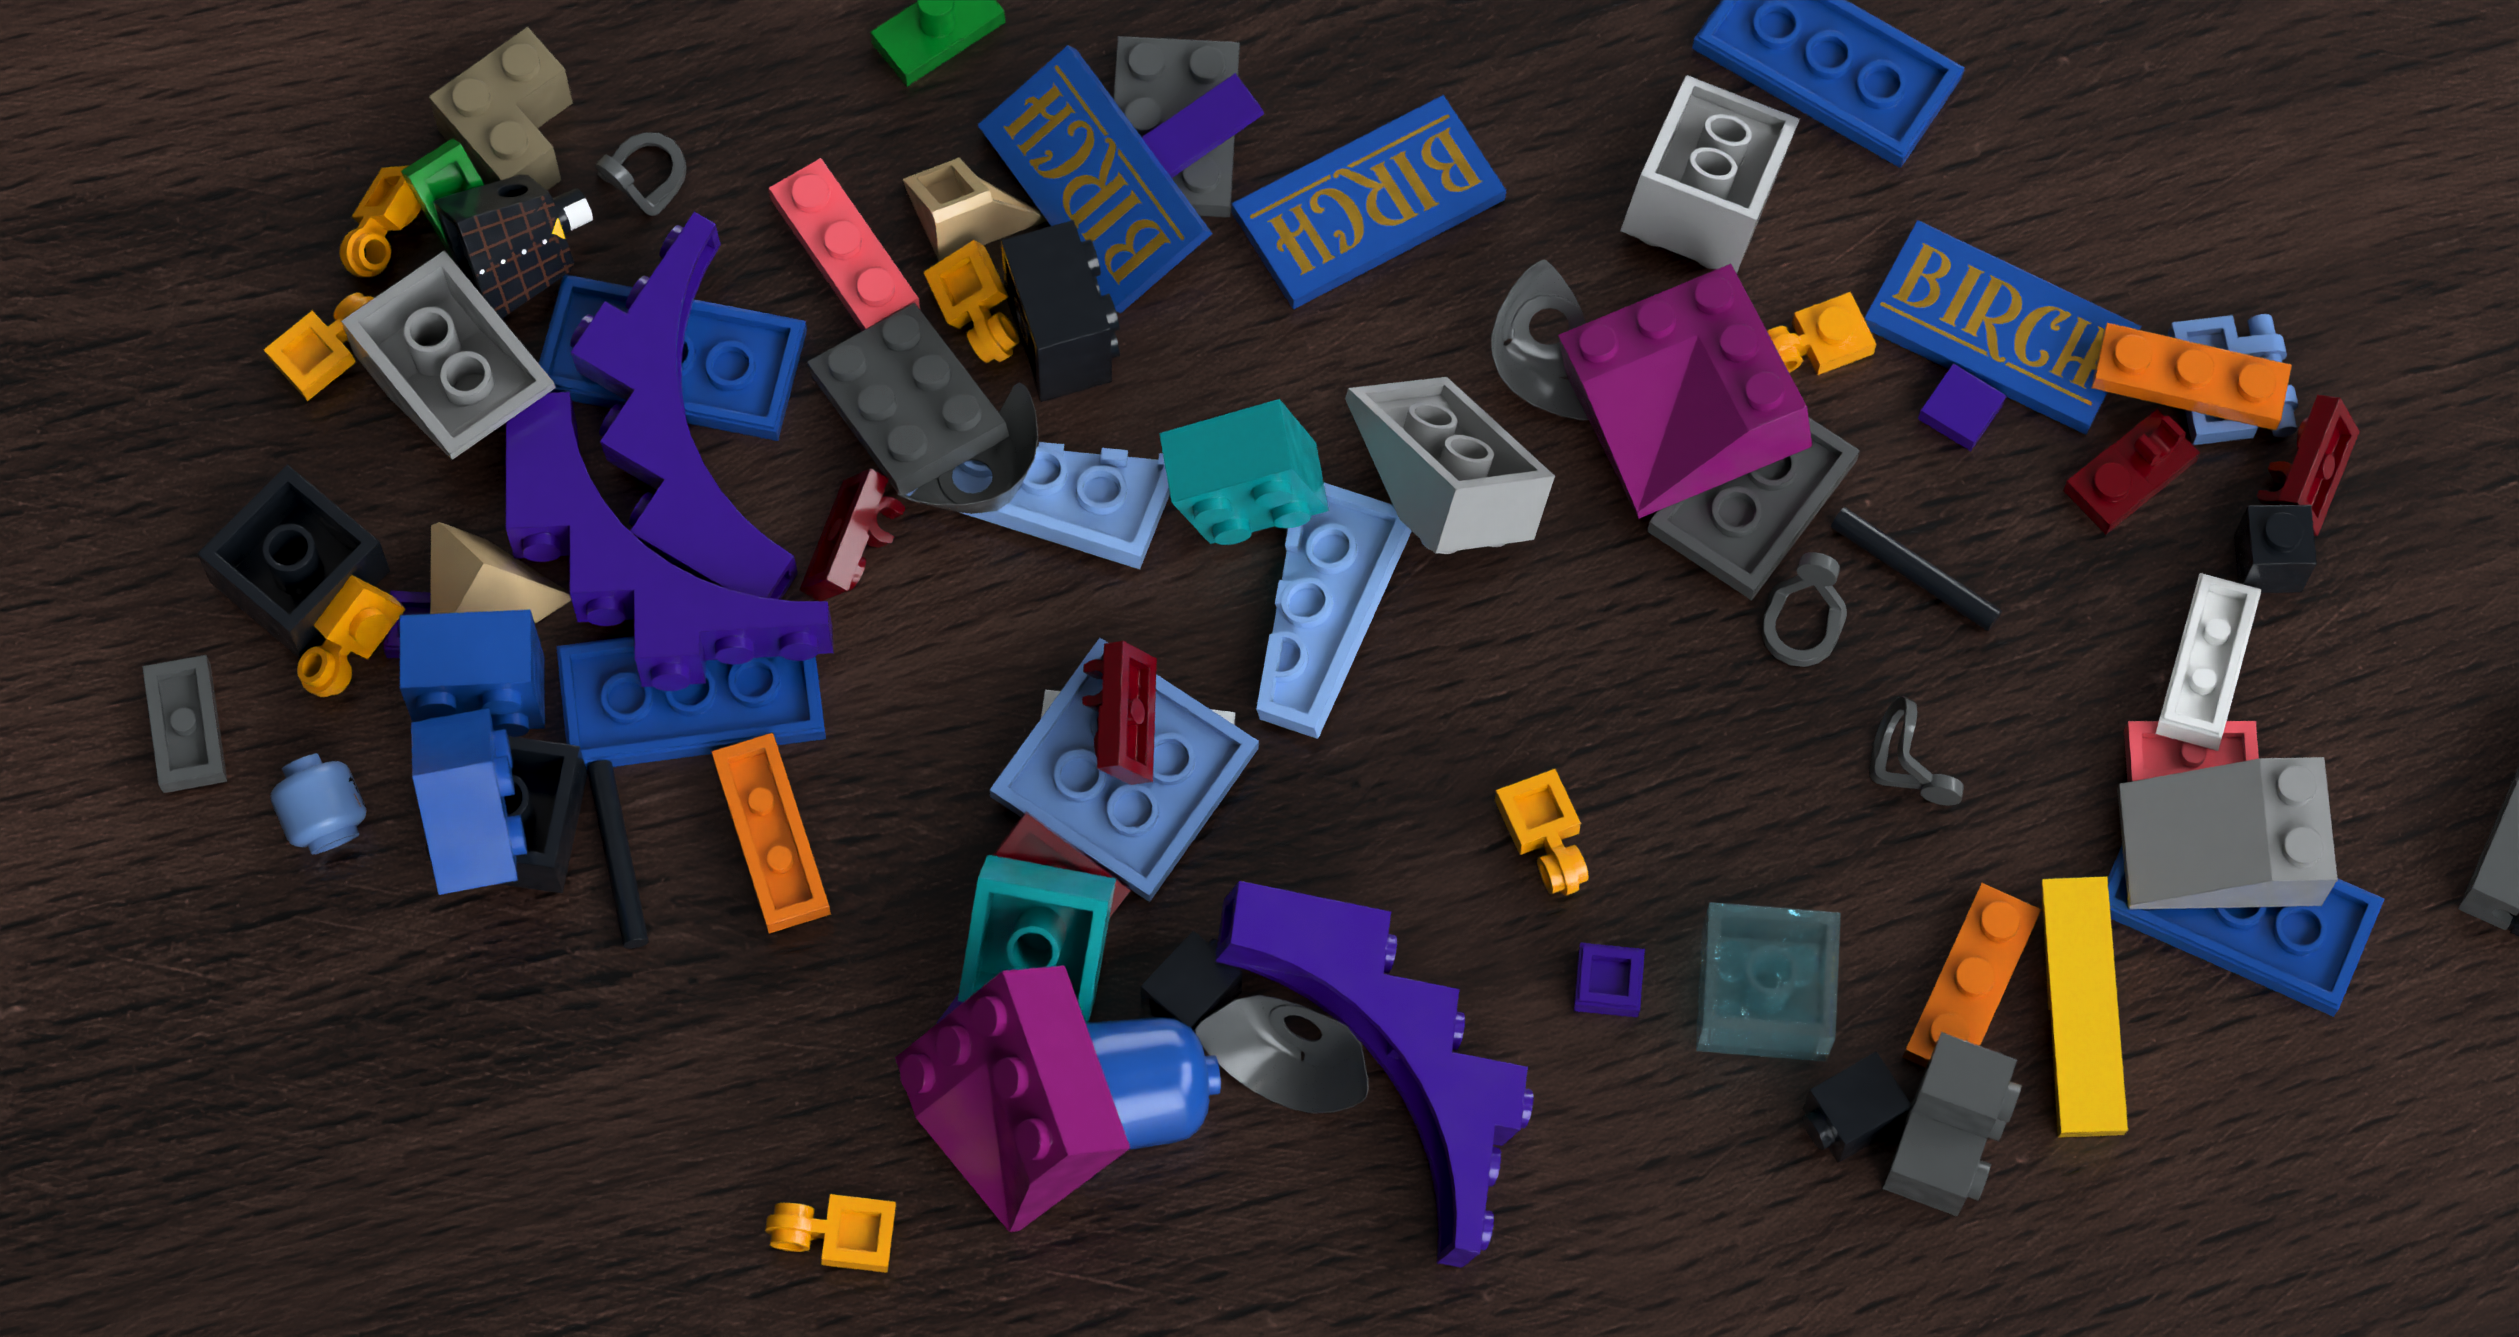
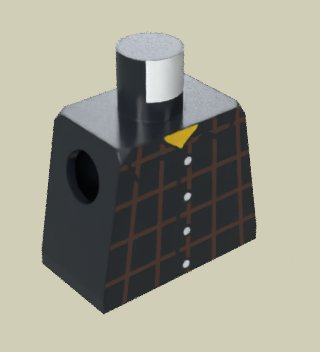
M517 175L433 201L455 264L501 319L572 270L574 260L565 234L593 220L589 204L578 188L552 198L550 193L529 175Z

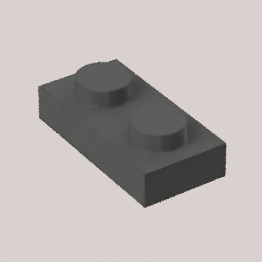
M207 655L142 666L158 784L162 792L168 793L227 782L212 670Z

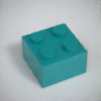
M1280 399L1159 433L1171 502L1210 544L1232 545L1241 543L1249 539L1252 532L1273 526L1278 528L1298 527L1309 522L1311 516L1329 511L1316 442Z
M987 855L977 881L958 1001H966L1002 971L1065 966L1085 1023H1088L1096 999L1116 878Z

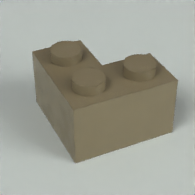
M526 27L430 95L429 100L438 131L447 141L453 138L461 143L485 185L517 175H529L543 188L548 190L560 182L561 177L554 148L537 128L573 104L565 68L536 35Z

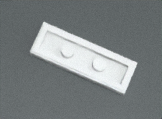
M2203 573L2199 574L2155 734L2219 750L2262 589Z

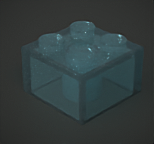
M1709 902L1702 926L1696 1051L1827 1061L1836 1035L1840 913Z

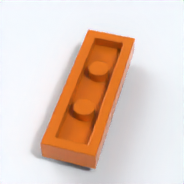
M2107 323L2101 340L2092 388L2277 430L2282 417L2292 365Z
M766 734L711 751L768 933L770 934L831 915L829 903L774 734Z
M1981 883L1908 1043L1903 1058L1926 1068L1941 1032L1978 1046L1981 1045L2042 909Z

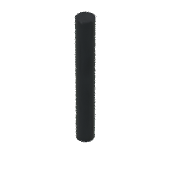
M1843 507L1831 525L1832 529L1989 632L2000 617L2001 609L1848 508Z
M596 761L587 766L622 943L623 947L627 949L639 948L648 944L649 939L614 769L611 761Z

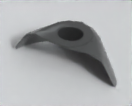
M1540 260L1521 275L1500 307L1491 335L1492 356L1503 381L1512 392L1531 405L1559 416L1588 420L1569 380L1558 378L1566 376L1560 342L1550 345L1541 344L1533 339L1529 331L1530 320L1535 313L1548 308L1559 310L1566 316L1569 324L1568 331L1586 324L1577 299L1563 277L1547 260ZM1507 339H1512L1508 345H1503Z
M1021 382L1014 385L999 412L1006 422L1010 437L969 459L980 461L991 470L992 482L987 489L979 493H965L953 483L952 473L955 469L953 468L919 487L909 497L901 494L897 495L914 502L968 514L993 512L1007 505L1020 489L1036 455L1038 443L1037 416L1027 387Z
M1264 995L1239 998L1202 1020L1195 1028V1033L1199 1037L1202 1047L1209 1055H1216L1218 1064L1253 1092L1277 1104L1296 1111L1330 1113L1353 1107L1364 1101L1367 1097L1368 1076L1360 1041L1346 1025L1300 1004ZM1296 1015L1310 1020L1321 1030L1322 1038L1309 1040L1296 1035L1286 1026L1285 1017ZM1302 1051L1305 1054V1058L1303 1061L1301 1060Z

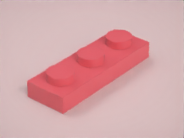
M821 158L769 187L771 201L861 331L868 329L913 303L920 309L918 296Z

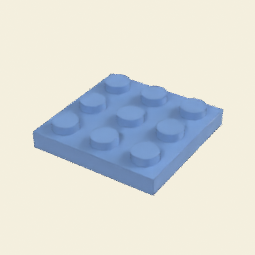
M1099 638L990 788V797L1022 817L1025 811L1029 812L1129 886L1130 890L1150 902L1257 752L1259 741L1156 674L1153 782L1130 785L1097 769L1094 736L1098 730L1099 712L1083 705L1082 697L1096 695L1102 690L1103 679H1095L1083 672V665L1095 659L1103 660L1104 644L1108 642Z

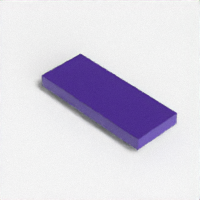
M1234 73L1147 133L1142 139L1170 177L1173 178L1263 116L1264 112L1237 74Z

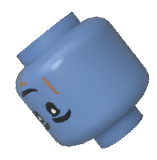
M316 753L295 760L282 768L286 779L274 787L271 791L270 800L290 844L296 847H308L311 854L314 855L336 848L359 836L360 833L357 826L365 818L367 810L352 773L346 764L339 761L322 763L319 754Z

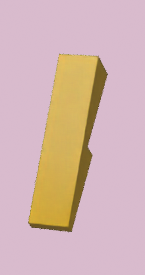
M2108 877L2042 879L2048 1010L2051 1013L2058 1138L2124 1135L2128 1131Z

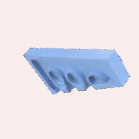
M1039 442L1035 459L1020 489L1007 505L993 512L962 514L1140 569L1170 495L1163 453H1159V459L1156 460L1128 457V450L1102 448L1101 454L1064 451V444ZM968 460L958 465L952 473L953 483L965 493L982 492L991 484L993 477L988 466L976 460ZM915 489L914 491H912V492L906 494L905 496H908V497H909V496H910L912 493H914L917 489Z
M1324 483L1329 511L1313 515L1306 524L1288 528L1285 543L1287 552L1282 580L1278 582L1275 600L1277 608L1273 632L1269 634L1256 708L1260 720L1316 739L1319 738L1412 532L1399 519L1393 504Z

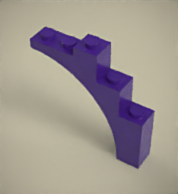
M694 212L684 228L676 225L667 235L660 249L659 256L662 260L651 277L648 278L644 275L633 286L625 304V307L629 309L627 313L604 301L595 316L588 314L580 321L570 341V346L573 348L571 355L578 373L627 401L625 405L616 403L608 412L601 425L599 434L603 438L600 443L606 460L657 490L654 495L650 492L645 493L635 506L629 520V525L633 526L630 532L666 561L697 578L729 590L781 600L798 574L794 555L761 533L742 516L724 495L704 465L687 424L682 394V356L685 331L692 304L703 276L721 245L716 224Z
M570 392L548 393L506 422V532L514 559L526 558L535 562H549L556 560L560 556L570 555V596L577 622H590L598 626H613L622 623L624 620L634 619L635 662L642 687H655L663 691H677L688 687L689 684H705L707 660H718L725 664H743L751 661L753 658L782 656L788 660L803 661L812 659L817 654L834 653L833 628L828 601L771 599L723 588L697 578L669 563L632 534L604 502L587 472L579 451L577 420Z
M1238 881L1223 900L1215 962L1251 971L1276 981L1309 999L1340 1023L1346 1025L1385 1070L1409 1110L1429 1161L1437 1205V1263L1463 1268L1478 1256L1481 1250L1485 1251L1487 1249L1493 1232V1212L1486 1210L1488 1186L1493 1187L1497 1180L1501 1163L1500 1148L1493 1147V1145L1503 1146L1521 1128H1526L1531 1117L1533 1091L1525 1089L1528 1067L1452 1052V1050H1458L1465 1028V1014L1457 1011L1459 989L1387 975L1393 967L1397 950L1396 935L1389 934L1390 911Z

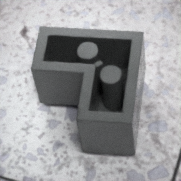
M1941 1032L1923 1072L1883 1189L1954 1216L1959 1215L1967 1197L1979 1201L1992 1165L1980 1160L1987 1138L1999 1142L2006 1122L2009 1123L2022 1087V1085L2010 1081L2017 1059Z

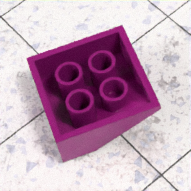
M1732 264L1558 335L1566 376L1638 519L1812 447L1807 405Z
M1065 966L1000 972L895 1057L902 1085L907 1091L916 1119L1009 1232L1022 1230L1130 1149Z

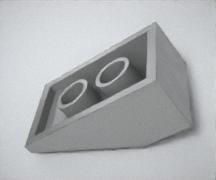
M1686 75L1639 177L1620 231L1639 238L1648 245L1662 247L1693 259L1710 269H1719L1732 264L1737 274L1800 119Z
M445 250L341 321L355 357L386 395L452 460L556 388L548 374Z
M1448 377L1348 388L1345 400L1399 519L1421 539L1422 544L1435 554H1452L1458 550L1486 546L1501 547L1508 543L1535 539L1555 475Z
M2324 757L2259 758L2121 783L2117 787L2128 910L2322 906L2338 880Z

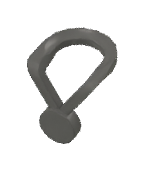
M649 132L630 137L620 145L613 157L604 154L595 164L598 170L597 175L601 179L612 184L618 190L625 192L637 207L651 216L658 215L677 194L685 181L687 169L684 155L672 139L660 133ZM646 146L659 147L671 156L673 162L672 173L666 182L654 190L647 198H644L633 185L634 178L621 164L639 148Z
M1817 552L1803 554L1797 567L1798 575L1779 582L1768 595L1761 635L1770 653L1776 659L1788 665L1806 667L1819 664L1830 656L1839 639L1846 620L1847 609L1843 599L1832 586L1836 583L1840 571V565L1832 557ZM1814 585L1829 605L1826 635L1822 643L1815 648L1808 650L1793 649L1785 645L1778 637L1775 629L1776 619L1789 594Z
M1904 696L1897 697L1889 705L1876 732L1869 769L1871 780L1876 784L1920 789L1921 796L1935 804L1946 806L1959 804L1964 791L1963 783L1948 775L1932 774L1910 755L1909 750L1917 720V705L1913 700ZM1903 715L1905 717L1898 741L1897 756L1900 765L1911 775L1886 771L1890 740L1898 721Z

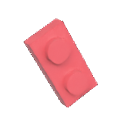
M2128 721L2124 729L2127 782L2259 759L2256 721H2226L2218 751L2155 734L2159 721Z

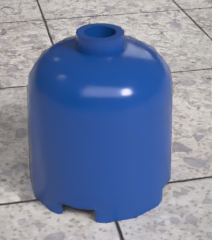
M1171 1018L1086 1023L1129 1142V1150L1176 1143L1190 1138L1200 1129L1208 1113L1209 1095L1220 1094L1221 1078L1216 1055H1204L1201 1041L1191 1027Z

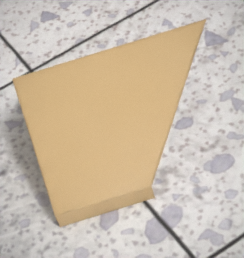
M960 158L903 179L906 191L939 262L972 240L985 245L1047 221L1039 210L977 177Z
M441 522L431 525L430 614L531 610L534 623L536 624L571 601L570 592L517 558L514 559V556L489 540Z

